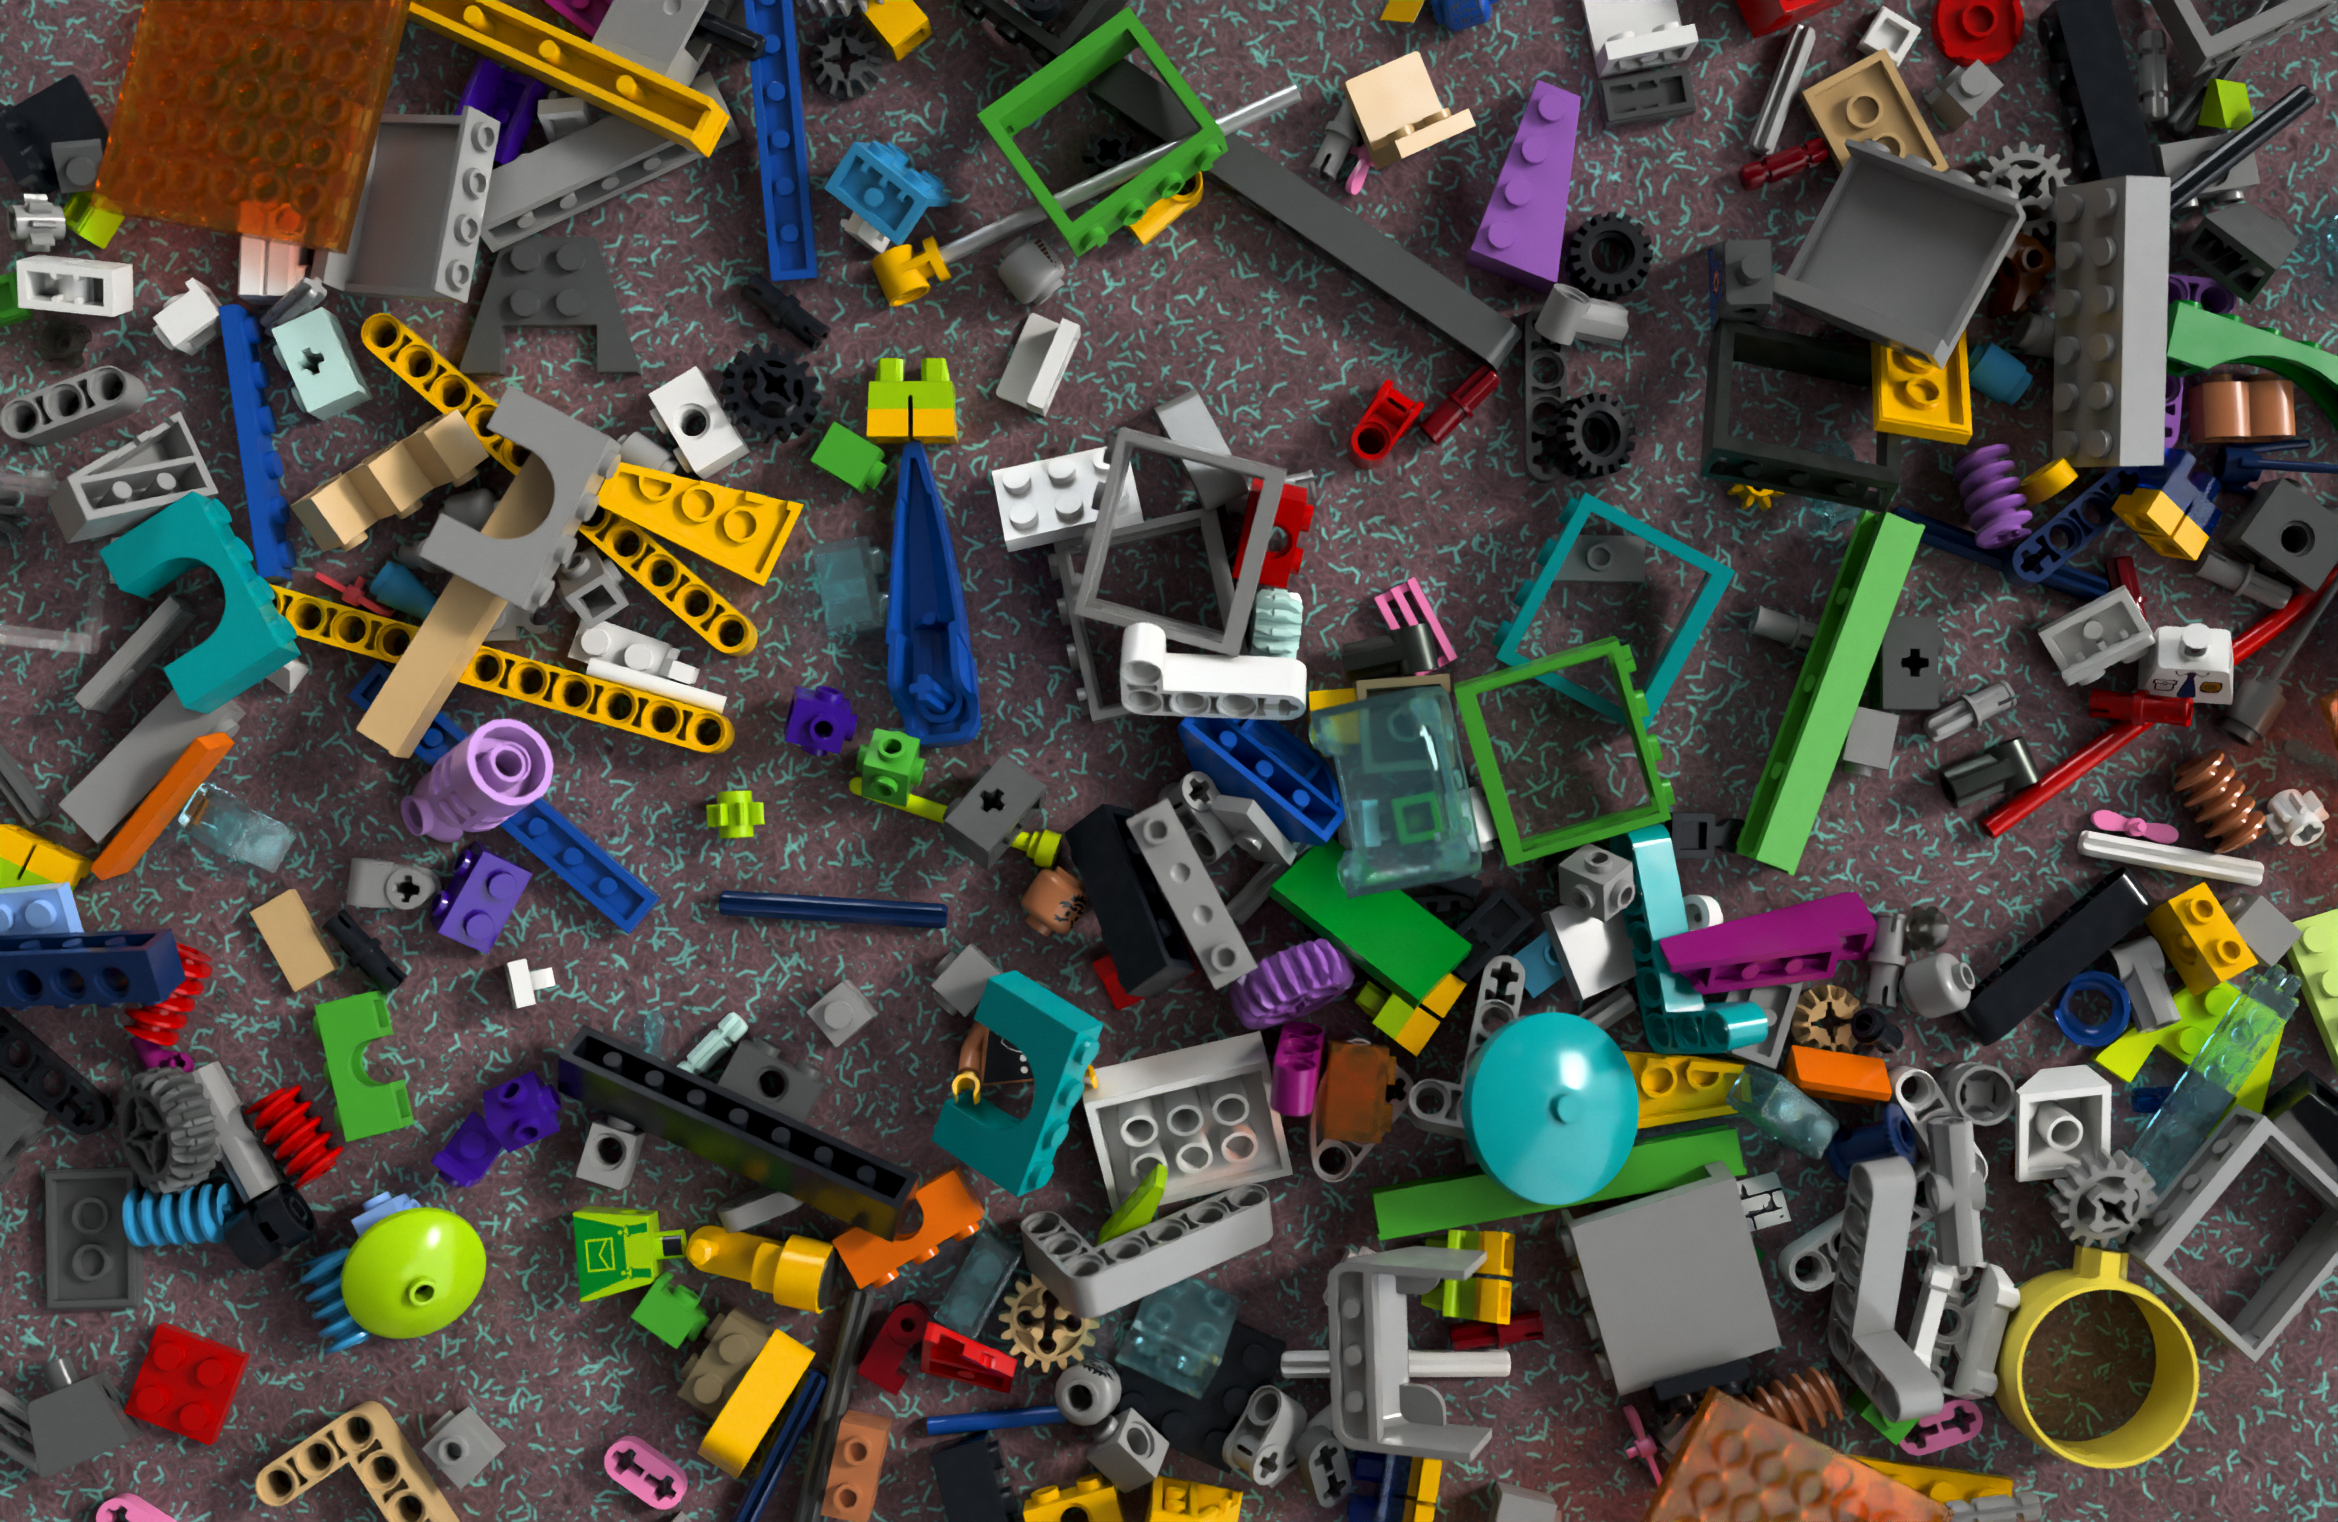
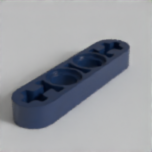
M2118 466L2101 475L2004 556L2001 566L2006 580L2018 588H2028L2047 578L2119 518L2111 508L2120 495L2112 499L2107 493L2117 487L2121 480H2126L2129 485L2122 494L2132 495L2136 488H2148L2147 478L2143 471L2137 466ZM2084 501H2089L2098 507L2100 511L2098 523L2088 522L2084 518L2081 510ZM2056 527L2066 533L2069 542L2066 550L2057 549L2052 545L2049 538L2051 528ZM2038 552L2043 558L2035 562L2029 568V571L2025 573L2020 567L2024 559Z

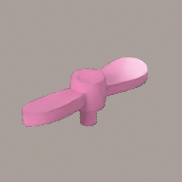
M1365 144L1361 147L1356 146L1354 148L1351 146L1350 153L1356 155L1358 160L1345 186V191L1352 195L1360 192L1369 167H1375Z
M2109 810L2095 811L2090 817L2092 824L2098 829L2123 831L2127 836H2142L2159 844L2168 845L2174 843L2179 838L2178 831L2171 825L2146 823L2141 818H2126Z
M1630 1404L1623 1407L1625 1416L1636 1438L1633 1441L1634 1446L1625 1450L1628 1459L1639 1455L1641 1459H1645L1652 1479L1659 1490L1665 1487V1484L1652 1456L1657 1452V1447L1650 1434L1645 1435L1641 1419L1634 1406Z

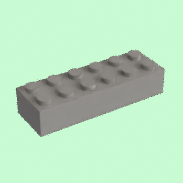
M2122 176L2057 187L2052 461L2064 457L2071 467L2164 465L2171 177Z

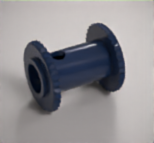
M1888 1103L1882 1108V1120L1851 1129H1845L1844 1125L1835 1119H1829L1825 1122L1822 1128L1823 1150L1832 1172L1839 1180L1849 1183L1850 1171L1855 1163L1903 1156L1912 1167L1915 1165L1918 1157L1916 1136L1910 1120L1900 1106Z

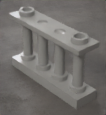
M1168 798L1127 819L1128 827L1215 990L1258 968Z

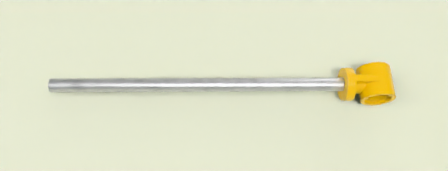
M1294 83L1218 118L1215 122L1223 131L1224 136L1296 104L1302 101V98ZM1199 128L1192 130L1052 196L1063 211L1135 178L1200 130ZM1035 203L942 247H939L933 235L922 240L924 250L918 253L915 252L910 244L896 246L876 256L871 261V265L889 306H901L924 296L930 291L931 287L927 280L928 278L937 275L941 283L951 279L952 275L947 264L1045 220L1047 216L1039 205Z

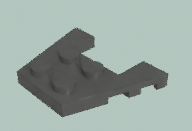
M595 236L526 237L500 249L460 364V372L465 376H505L506 329L597 328V373L600 375H641V366L636 357L630 339L631 336L626 321L623 318L599 240Z

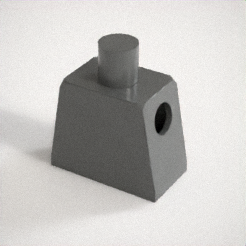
M2243 203L2204 216L2179 252L2250 305L2299 244V240L2287 230L2286 224L2281 219L2276 217L2270 218L2253 204Z
M71 1355L42 1366L51 1393L27 1403L28 1419L40 1479L56 1474L142 1436L140 1428L133 1417L124 1413L126 1406L104 1371L80 1381Z

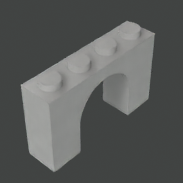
M508 385L486 428L500 437L538 455L548 466L553 477L555 489L554 502L549 515L530 534L517 539L501 540L491 538L441 513L419 556L534 613L538 605L543 606L550 598L555 586V581L552 578L559 564H565L572 556L577 544V539L574 536L581 522H587L594 514L599 503V496L596 494L603 480L610 479L616 472L621 461V454L618 452L622 445L610 436Z

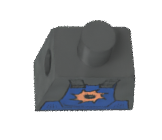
M1769 239L1724 240L1708 247L1711 332H1717L1722 319L1760 326L1772 307L1773 302L1771 241ZM1746 308V313L1735 312L1736 310Z

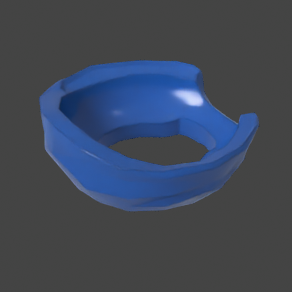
M2090 970L2079 973L2068 982L2056 1008L2053 1010L2056 1024L2064 1036L2077 1045L2098 1047L2110 1044L2127 1028L2131 1005L2130 997L2120 981L2108 973ZM2093 989L2106 994L2113 1008L2110 1018L2103 1024L2095 1026L2087 1025L2080 1021L2075 1013L2069 1010L2070 998L2076 990L2085 991Z

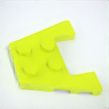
M2226 981L2193 997L2186 984L2183 983L2171 992L2181 1017L2178 1023L2158 1031L2138 1034L2136 1026L2132 1022L2119 1037L2110 1044L2101 1046L2090 1057L2092 1061L2123 1082L2131 1083L2156 1045L2228 1094L2230 1099L2205 1135L2208 1138L2236 1104L2257 1113H2262L2285 1022Z

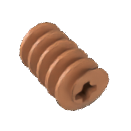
M2212 749L2202 753L2173 771V774H2180L2182 776L2173 787L2174 791L2178 792L2188 789L2192 791V794L2183 802L2184 806L2187 808L2201 805L2203 808L2193 818L2194 821L2199 823L2211 820L2213 823L2204 833L2205 838L2217 836L2223 838L2214 848L2216 854L2241 848L2263 835L2268 829L2267 826L2261 827L2266 820L2263 812L2251 811L2256 803L2253 797L2249 795L2240 796L2245 789L2241 780L2229 781L2235 773L2232 765H2219L2225 756L2221 749Z
M1806 1367L1804 1370V1381L1796 1373L1788 1374L1787 1388L1779 1380H1771L1769 1383L1770 1395L1758 1385L1752 1389V1401L1744 1393L1735 1399V1405L1743 1427L1754 1447L1755 1438L1760 1437L1768 1448L1773 1447L1772 1432L1776 1430L1786 1442L1791 1440L1790 1425L1795 1424L1804 1435L1808 1434L1807 1419L1811 1417L1821 1428L1826 1427L1825 1412L1830 1411L1839 1422L1844 1420L1843 1409L1837 1390L1823 1367L1821 1368V1374L1815 1367Z

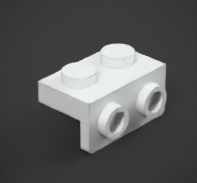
M2125 584L2038 629L2039 636L2060 669L2062 679L2067 686L2077 682L2081 686L2092 683L2105 674V668L2121 660L2124 664L2136 661L2150 651L2149 646L2155 643L2152 630Z

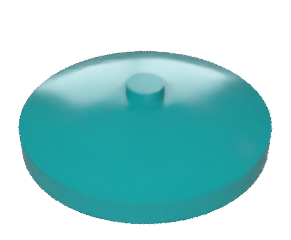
M1543 1012L1532 1013L1511 1020L1496 1030L1484 1042L1474 1057L1467 1073L1462 1097V1115L1470 1149L1482 1170L1497 1186L1507 1193L1529 1202L1561 1205L1581 1201L1604 1188L1618 1174L1627 1160L1635 1140L1639 1119V1101L1630 1065L1621 1049L1605 1031L1592 1022L1575 1015Z

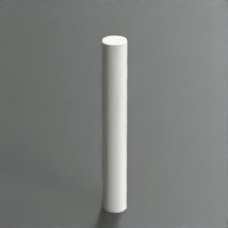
M592 657L586 671V675L718 714L723 713L727 699L726 696Z

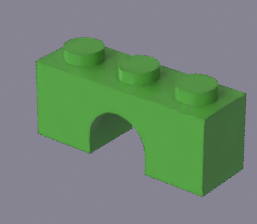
M382 991L366 992L314 1005L316 1015L313 1017V1030L317 1040L321 1043L323 1042L327 1059L323 1065L324 1076L329 1087L334 1089L337 1106L334 1108V1119L338 1130L344 1133L346 1142L413 1125L414 1119L404 1079L390 1083H380L371 1079L363 1067L362 1059L366 1047L377 1038L393 1035L386 1000Z

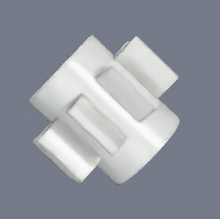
M2288 789L2271 798L2267 805V810L2270 814L2265 815L2266 820L2264 823L2278 844L2281 845L2289 839L2295 846H2304L2314 842L2322 835L2324 824L2321 821L2328 819L2329 814L2312 790L2302 796L2298 790Z

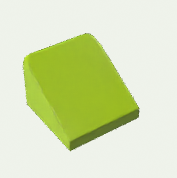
M2210 78L2198 125L2236 131L2241 130L2253 120L2246 84Z
M94 190L74 192L63 208L66 227L102 249L106 248L128 213L125 209Z

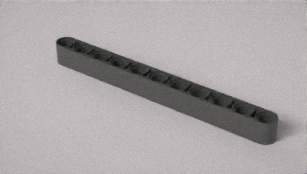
M1122 58L1102 72L1087 93L1091 101L1099 108L1104 110L1107 107L1105 112L1139 135H1142L1144 132L1142 137L1157 147L1198 128L1168 87L1125 58ZM1234 132L1224 136L1229 151L1212 162V169L1201 171L1202 178L1214 186L1219 183L1217 188L1252 212L1256 208L1254 211L1256 215L1290 237L1293 234L1291 237L1293 240L1325 262H1328L1330 259L1328 264L1365 288L1368 285L1366 289L1400 313L1405 310L1403 315L1438 339L1443 336L1441 341L1475 364L1480 361L1478 366L1485 364L1497 373L1522 337L1521 330L1514 323Z

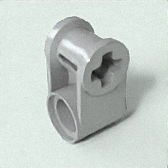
M1193 771L1183 776L1179 783H1170L1163 787L1158 795V803L1168 798L1171 806H1174L1182 801L1183 805L1174 809L1201 862L1208 865L1217 861L1235 844V837L1210 809L1217 795H1221L1213 780L1203 772ZM1202 787L1201 790L1193 794L1192 790L1194 788Z
M351 858L346 904L359 907L403 910L429 908L437 893L443 889V881L438 873L426 867L395 864V862L387 860ZM411 882L420 887L419 894L410 891L409 886Z
M1266 1385L1258 1388L1251 1395L1247 1407L1235 1428L1224 1442L1222 1449L1223 1461L1231 1468H1242L1249 1472L1250 1478L1259 1485L1270 1484L1281 1473L1286 1458L1307 1424L1305 1408L1275 1386ZM1238 1445L1247 1448L1246 1451L1242 1452L1237 1448ZM1261 1460H1266L1269 1463V1466L1261 1464Z

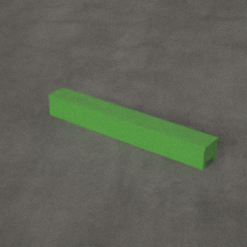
M1861 510L1746 816L1745 826L1742 827L1736 845L1738 846L1735 853L1764 863L1768 868L1794 876L1925 525L1912 523L1887 511L1876 515L1869 511Z
M1721 1124L1634 1140L1624 1165L1604 1188L1590 1197L1569 1204H1541L1517 1198L1497 1186L1482 1168L1369 1188L1376 1224L1374 1232L1378 1241L1680 1187L1707 1178L1704 1165L1720 1160L1725 1163L1734 1177L1746 1175L1747 1169L1743 1166L1737 1129L1735 1127L1728 1128V1124Z

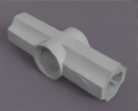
M219 1061L212 1062L191 1072L195 1083L202 1084L204 1097L211 1100L209 1107L212 1115L217 1116L214 1119V1126L219 1132V1136L215 1138L219 1153L214 1156V1159L223 1163L245 1204L283 1184L285 1181L262 1141L265 1133L264 1129L255 1130L252 1126L254 1119L257 1117L256 1113L244 1114L251 1106L243 1102L241 1103Z
M1937 1117L1927 1121L1931 1172H1927L1925 1175L1924 1190L1927 1205L1934 1214L1938 1262L1943 1265L1958 1267L1973 1266L1983 1261L1979 1210L1985 1208L1986 1190L1983 1177L1976 1168L1972 1120L1967 1117Z

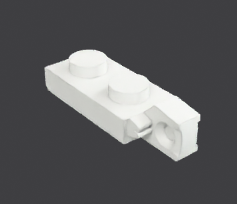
M581 619L567 656L589 664L592 657L667 680L674 679L691 686L695 685L700 671L696 667L677 661L681 650L673 648L671 644L606 621L589 629Z

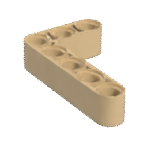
M365 1401L356 1405L264 1467L258 1473L255 1481L256 1493L263 1503L270 1506H282L349 1462L388 1522H460L387 1409L375 1401ZM356 1417H361L368 1422L370 1426L369 1436H365L357 1430L355 1426ZM318 1443L325 1445L331 1453L330 1462L323 1461L318 1456ZM381 1456H386L394 1462L396 1466L395 1475L388 1474L383 1470ZM278 1470H282L290 1476L292 1481L291 1488L284 1487L279 1482ZM406 1496H413L420 1501L422 1506L421 1514L414 1513L408 1508Z

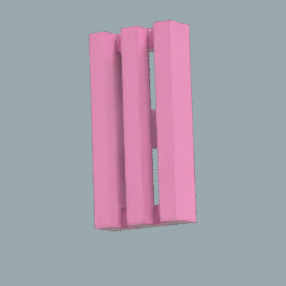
M1415 577L1373 599L1390 631L1400 628L1387 602L1393 599L1408 626L1419 624L1403 595L1410 591L1426 623L1430 622L1432 635L1443 653V656L1437 658L1439 668L1458 658ZM1436 669L1412 674L1413 676H1425Z

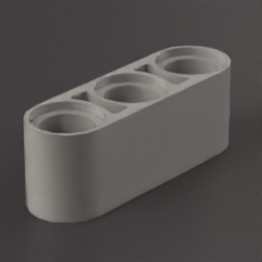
M110 365L100 366L11 400L1 410L0 425L3 431L14 439L34 446H47L138 411L145 403L146 388L139 378L124 370ZM122 381V393L113 400L112 390L117 383ZM79 398V408L76 413L70 416V404L74 399ZM35 414V426L27 432V420Z
M1196 389L1153 408L1161 429H1165L1163 433L1166 438L1232 455ZM1177 458L1206 513L1249 493L1242 474Z

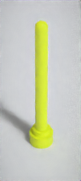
M854 777L849 782L850 791L858 796H861L862 777ZM910 794L906 807L867 798L944 824L943 815L948 808L946 805ZM1047 829L1043 833L1034 831L1033 834L1023 831L1010 846L1027 852L1026 857L1034 859L1035 865L1052 869L1062 844L1063 835Z

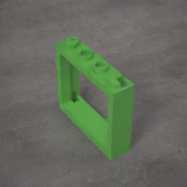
M1129 6L977 114L989 138L1076 258L1095 245L1100 249L1107 242L1109 235L1123 225L1130 226L1139 221L1145 215L1147 208L1161 198L1167 199L1177 194L1183 188L1185 181L1199 171L1212 169V162L1229 151L1221 128ZM1138 47L1200 131L1071 222L1011 137Z
M1615 635L1531 660L1521 665L1511 666L1453 684L1508 866L1672 819L1668 808L1669 805L1676 804L1672 786L1668 777L1664 779L1659 778L1655 762L1663 760L1659 742L1655 733L1646 734L1642 721L1643 717L1650 716L1646 698L1642 689L1633 690L1629 673L1637 671L1629 644L1620 646L1619 640ZM1607 656L1650 802L1520 839L1476 695Z

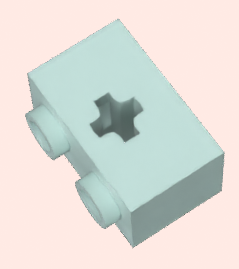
M320 307L271 329L277 345L273 346L275 357L285 371H290L296 385L291 388V392L298 407L304 413L308 412L324 421L373 399L337 316ZM320 358L324 360V361L320 362L319 364H318V362H317V359H320ZM319 368L320 373H313V371Z

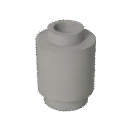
M638 431L630 436L624 434L617 440L622 445L618 452L621 454L620 462L675 474L676 476L681 475L683 467L679 462L675 461V454Z

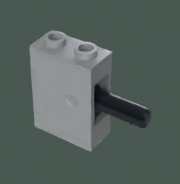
M613 0L591 43L690 87L711 45L749 61L756 62L759 58L764 57L767 41L763 35L725 20L735 0Z

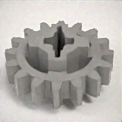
M2026 141L2020 142L2015 146L2013 152L2007 145L2003 146L1995 153L1996 158L1989 156L1981 164L1983 171L1978 172L1973 177L1975 180L1974 184L1987 189H1991L1992 185L2003 186L2019 196L2018 193L2030 182L2031 186L2026 190L2023 199L2019 201L2027 216V221L2023 222L2019 232L2040 241L2049 235V230L2054 231L2057 229V187L2069 186L2064 185L2063 179L2071 173L2070 168L2057 169L2055 165L2061 157L2058 153L2049 159L2043 156L2045 145H2038L2032 152H2028ZM2019 166L2027 167L2030 169H2022Z
M2104 1148L2099 1149L2097 1159L2091 1160L2084 1153L2080 1155L2082 1165L2075 1168L2067 1164L2064 1167L2069 1174L2066 1180H2054L2053 1184L2060 1193L2049 1196V1201L2055 1208L2051 1215L2071 1241L2078 1239L2083 1247L2086 1248L2095 1240L2102 1249H2106L2110 1238L2114 1237L2123 1244L2126 1242L2125 1232L2128 1230L2139 1234L2142 1231L2137 1223L2140 1218L2151 1219L2153 1217L2152 1212L2146 1205L2158 1201V1197L2151 1190L2156 1185V1182L2147 1173L2148 1170L2135 1157L2130 1159L2119 1149L2113 1157Z

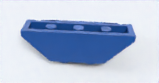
M1185 717L1177 727L1192 770L1207 774L1213 780L1221 795L1254 799L1288 841L1323 847L1349 813L1345 802L1341 801L1339 789L1328 762L1276 720Z

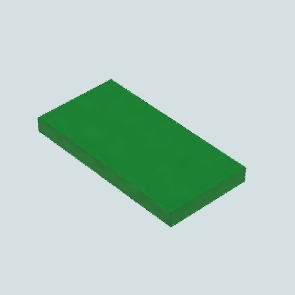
M1331 837L1323 847L1316 845L1312 847L1271 885L1268 896L1323 939H1327L1332 946L1414 1010L1467 957L1473 946Z

